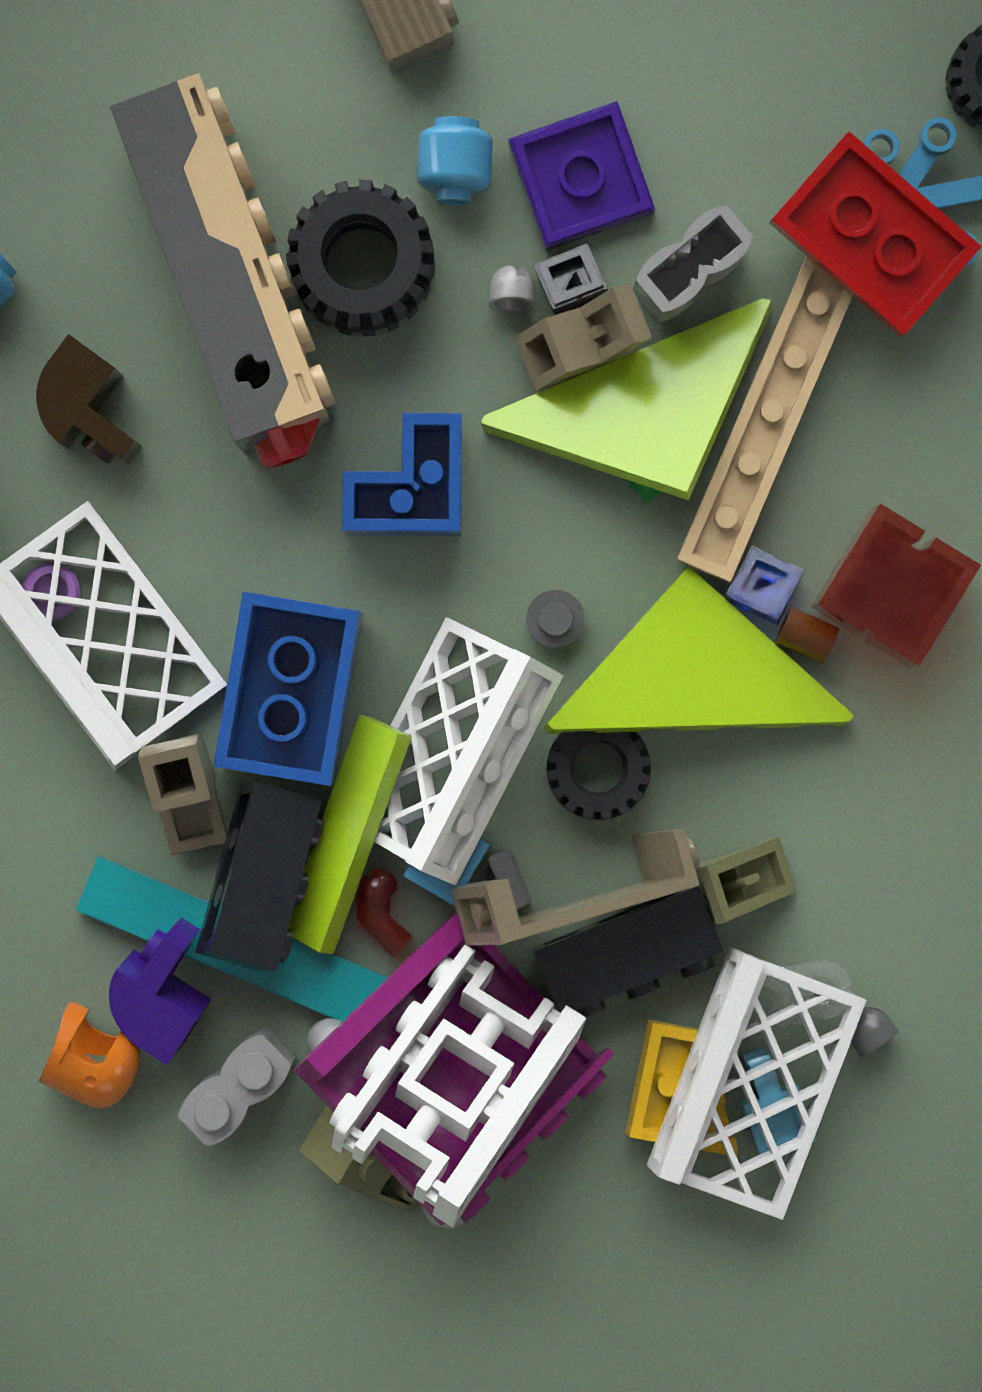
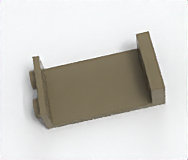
M684 828L631 836L643 881L520 918L509 879L472 882L451 888L465 943L467 946L502 945L700 886L696 874L700 866L697 849L693 841L686 837Z

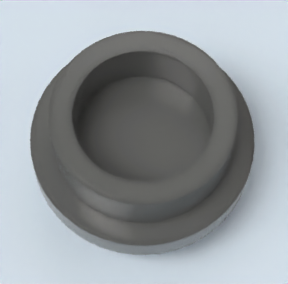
M549 590L538 595L530 604L526 618L527 627L532 637L538 643L550 648L564 647L571 644L580 635L584 626V611L579 601L570 593L562 590Z

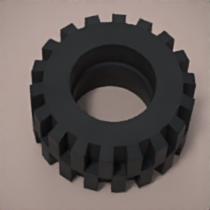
M360 179L359 186L348 187L347 181L334 184L336 191L326 195L321 190L312 197L314 204L309 209L303 206L296 215L298 224L295 229L290 228L287 239L290 247L289 253H286V259L291 275L290 279L306 309L310 310L316 316V319L326 327L330 324L336 327L339 333L350 336L352 331L362 332L363 337L376 336L375 331L387 328V331L390 332L399 327V321L406 316L410 320L418 312L419 303L422 299L426 301L431 290L430 282L435 273V260L429 227L424 216L421 217L418 214L416 205L408 197L404 200L399 197L397 190L391 186L384 184L383 189L373 186L372 180ZM356 229H371L384 234L391 240L396 251V264L390 276L380 285L367 290H351L337 284L331 277L327 266V257L332 245L342 235Z

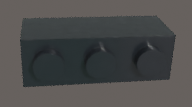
M257 780L240 784L195 953L257 971H277L279 962L284 963L286 961L294 937L293 929L288 928L293 908L301 904L308 887L309 876L307 872H303L309 849L313 850L317 846L323 830V817L318 816L322 800Z
M698 886L647 901L533 947L557 1011L561 1013L567 1005L586 1018L607 1008L604 999L626 991L628 999L643 996L661 987L658 978L680 970L683 978L701 973L715 966L713 956L724 952Z

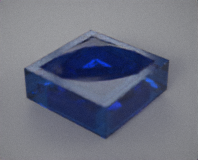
M751 546L725 595L726 600L778 626L803 578L804 570Z

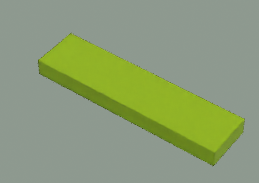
M360 714L323 814L321 837L317 846L310 851L303 870L309 876L306 894L301 904L294 906L288 927L293 929V938L315 951L334 955L412 736L373 717Z

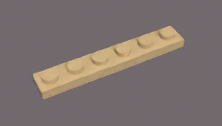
M807 256L803 261L676 559L680 563L727 583H730L853 297Z

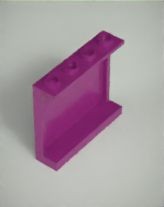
M457 910L293 1069L333 1113L347 1093L357 1097L368 1080L363 1077V1073L376 1051L381 1046L390 1050L401 1034L396 1031V1027L409 1005L414 1000L421 1005L424 1003L433 990L428 986V982L438 964L446 956L454 960L463 946L466 945ZM494 945L469 946L475 950L473 959L481 964L486 960L495 966L491 981L484 989V992L529 1020L544 998ZM464 981L426 1034L427 1037L430 1038L443 1018L471 1036L482 1019L459 1006L462 992L467 986V982ZM541 1030L529 1049L504 1033L500 1034L491 1049L514 1063L511 1075L504 1086L509 1089L511 1088L547 1032ZM579 1037L578 1042L461 1215L460 1219L464 1223L473 1218L488 1203L490 1196L485 1190L498 1176L506 1181L527 1162L530 1156L524 1149L537 1135L545 1140L566 1121L569 1115L563 1108L576 1094L583 1100L604 1081L607 1075L601 1068L614 1055L610 1048L596 1054ZM443 1048L419 1083L466 1113L490 1077ZM400 1071L360 1128L361 1131H365L377 1112L404 1129L410 1124L418 1111L395 1097L398 1082L404 1073ZM479 1122L466 1142L438 1124L426 1143L450 1158L447 1169L439 1181L444 1184L447 1182L485 1126L484 1124ZM378 1141L371 1153L414 1196L416 1185L425 1173V1170ZM427 1201L424 1204L419 1202L440 1226L446 1224L432 1215L434 1211L433 1205Z

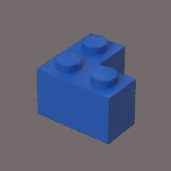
M402 413V472L343 471L342 531L345 535L461 536L462 413Z

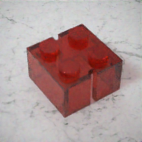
M879 503L868 512L811 605V608L853 634L862 633L866 628L869 629L870 633L865 639L866 642L909 668L921 665L981 567V564L936 537L926 541L920 550L916 549L912 544L921 540L925 530Z

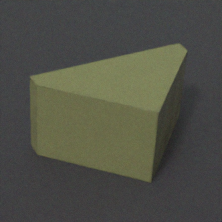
M779 837L700 861L699 870L696 872L706 908L711 920L716 925L728 922L796 892Z

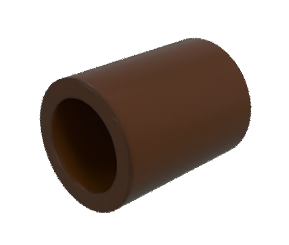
M791 606L781 624L775 643L823 665L834 645L839 627Z

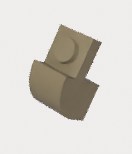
M631 283L611 288L581 308L544 318L514 338L535 391L560 384L636 352V347L652 338L645 321L643 309L637 301Z
M201 734L141 747L138 759L153 813H160L171 856L225 843L228 831L214 782V769Z

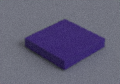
M618 101L508 139L512 156L546 251L655 213V207Z

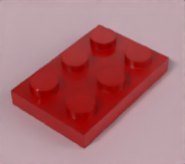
M850 131L845 134L769 223L900 338L911 329L982 247Z

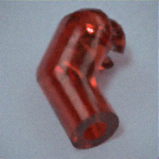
M378 868L373 870L369 876L362 877L356 891L357 921L392 957H395L413 936L390 915V896L398 888L396 878L388 870Z

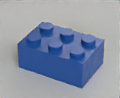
M242 593L213 767L327 786L335 784L363 618L362 612L262 594Z

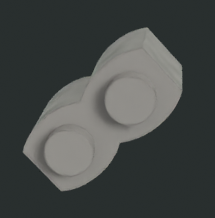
M728 205L715 207L702 214L691 224L681 243H675L662 248L645 262L638 273L633 291L658 322L671 320L685 312L695 302L704 285H710L724 279L739 266L753 240V235Z
M269 1027L251 1033L233 1050L221 1069L207 1075L190 1092L179 1110L178 1118L206 1147L223 1141L239 1127L253 1104L265 1100L281 1086L294 1065L296 1055Z

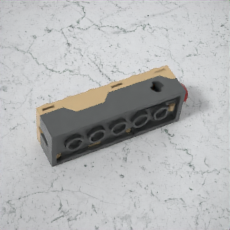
M200 73L111 105V112L233 442L244 454L256 450L261 465L269 469L290 464L307 456L317 428L331 422L326 408L335 405L336 402L321 364L310 367L306 354L315 351L316 348L300 308L290 311L286 299L294 297L296 294L280 254L277 253L269 256L266 245L276 242L259 197L249 200L246 194L247 190L253 189L256 186L239 143L236 142L228 145L226 140L227 136L236 132L218 86L207 90ZM256 370H262L269 379L265 385L254 389L247 379Z

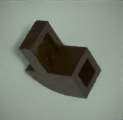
M70 334L65 337L40 374L36 389V403L40 419L48 433L67 449L71 448L83 431L87 436L81 445L108 465L115 456L129 465L142 446L97 413L123 375Z

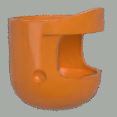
M71 1001L62 1016L54 1047L41 1074L39 1083L88 1107L96 1109L111 1107L124 1097L134 1082L141 1061L140 1048L133 1044L121 1031L117 1036L93 1027L87 1020L90 1009ZM85 1054L106 1056V1058L98 1064Z

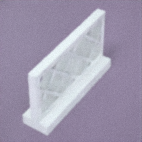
M88 501L0 563V620L114 771L131 760L140 751L141 747L149 745L227 687L226 682ZM85 520L100 538L97 560L63 555L66 533ZM57 541L56 554L41 552ZM105 546L118 563L103 561ZM30 559L54 562L50 594L25 591L12 572ZM61 564L95 569L91 600L57 595ZM102 570L126 573L135 584L132 606L97 601ZM140 592L153 609L138 607ZM32 600L48 603L46 618ZM55 604H67L89 609L85 640L60 637L52 627ZM96 610L130 615L126 646L91 641ZM137 616L156 618L163 621L170 630L167 652L132 647ZM175 638L188 655L173 653ZM68 647L83 649L81 664ZM90 650L124 655L120 687L94 683L87 673ZM131 656L165 660L161 693L126 688ZM171 662L196 665L209 684L192 697L167 694ZM103 693L118 695L116 710ZM125 696L159 701L156 723L138 737H135L122 720ZM165 702L181 704L163 717Z
M446 617L390 725L412 736L410 744L412 743L416 765L399 772L387 805L389 817L381 821L374 842L406 860L405 862L420 871L456 886L564 675L524 653L511 649ZM458 637H461L466 641L469 661L449 670L448 656ZM481 648L487 650V652L482 654ZM504 659L508 660L495 687L489 690L485 669ZM472 675L476 697L456 706L452 685ZM439 691L442 713L423 722L421 709L427 697ZM478 712L479 718L468 740L462 742L459 720ZM445 727L449 749L429 758L426 736ZM451 764L452 771L439 794L435 795L432 772ZM418 779L422 802L403 810L399 788ZM424 816L425 824L413 847L410 848L405 824ZM391 831L392 837L387 835L386 833Z
M730 947L646 1166L659 1178L678 1185L681 1183L783 1220L867 1000ZM769 975L786 982L794 1004L766 1017L758 996L766 976ZM798 987L816 994L803 999ZM827 999L847 1005L839 1027L819 1037L807 1009ZM754 1011V1014L758 1021L748 1025L752 1012ZM799 1013L811 1041L782 1054L770 1026ZM762 1030L773 1059L748 1071H744L737 1055L742 1039ZM832 1043L827 1056L823 1046ZM815 1051L823 1068L817 1083L798 1091L786 1064ZM733 1066L737 1076L727 1080L731 1067ZM778 1068L790 1096L761 1109L749 1081ZM741 1086L753 1113L723 1127L716 1111L719 1098L722 1094ZM811 1098L808 1109L806 1111L802 1101ZM795 1106L802 1123L796 1138L776 1146L765 1119ZM712 1121L716 1131L706 1135L710 1122ZM757 1123L769 1150L739 1164L728 1137ZM720 1141L732 1168L712 1178L693 1173L692 1169L699 1151ZM790 1153L787 1164L785 1166L782 1156ZM774 1161L781 1179L774 1198L770 1201L752 1194L744 1174ZM736 1178L741 1190L725 1183Z

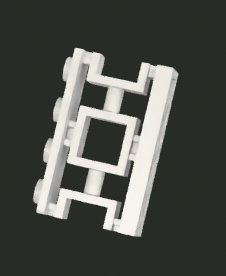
M467 945L463 946L454 960L446 956L438 964L428 982V986L433 989L422 1005L415 1000L409 1005L396 1027V1031L401 1034L390 1050L381 1046L376 1051L363 1073V1077L368 1080L357 1097L351 1093L345 1095L329 1124L335 1127L331 1147L341 1154L345 1149L353 1154L352 1158L361 1164L366 1160L377 1142L380 1141L424 1169L425 1173L416 1185L413 1198L422 1204L427 1201L433 1205L434 1211L432 1215L452 1228L578 1042L586 1021V1017L567 1005L561 1013L553 1009L554 1003L545 997L528 1020L484 992V989L491 981L495 966L486 960L481 964L473 959L475 950ZM464 981L468 984L462 992L459 1006L482 1019L471 1036L443 1018L430 1038L427 1037L426 1034ZM541 1030L547 1032L511 1088L509 1089L504 1086L511 1075L514 1063L491 1049L500 1034L504 1033L529 1049ZM443 1048L490 1077L466 1113L419 1083ZM400 1071L404 1073L398 1082L395 1097L418 1111L410 1124L404 1129L377 1112L365 1131H361L360 1128ZM479 1122L484 1124L485 1126L447 1182L444 1184L439 1181L447 1169L450 1158L426 1143L438 1124L465 1142Z

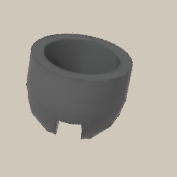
M864 1007L851 1044L858 1055L862 1057L886 1043L899 1031L885 1012L878 1008Z

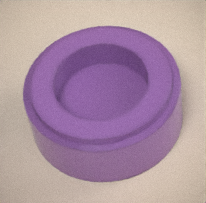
M47 562L34 567L25 577L23 589L25 591L50 594L54 562ZM61 564L57 595L81 599L82 586L78 576L70 568ZM32 600L46 618L48 603ZM55 604L53 621L67 618L78 607L67 604Z

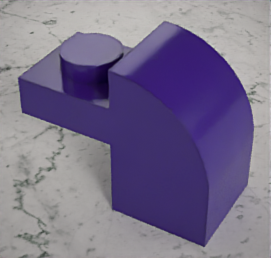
M182 917L167 933L158 928L141 953L134 949L115 970L109 987L111 1013L121 1032L133 1044L165 1065L170 1063L184 1045L212 1000L173 975L200 931L199 928Z

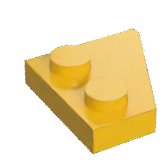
M648 1019L625 1128V1134L628 1137L652 1142L656 1141L696 1037L697 1028ZM725 1094L720 1096L716 1106V1111L723 1127L729 1125L725 1104H727ZM712 1121L710 1122L706 1135L716 1131ZM731 1135L728 1137V1139L737 1157V1141L736 1138L733 1135ZM720 1141L701 1149L702 1151L726 1155Z

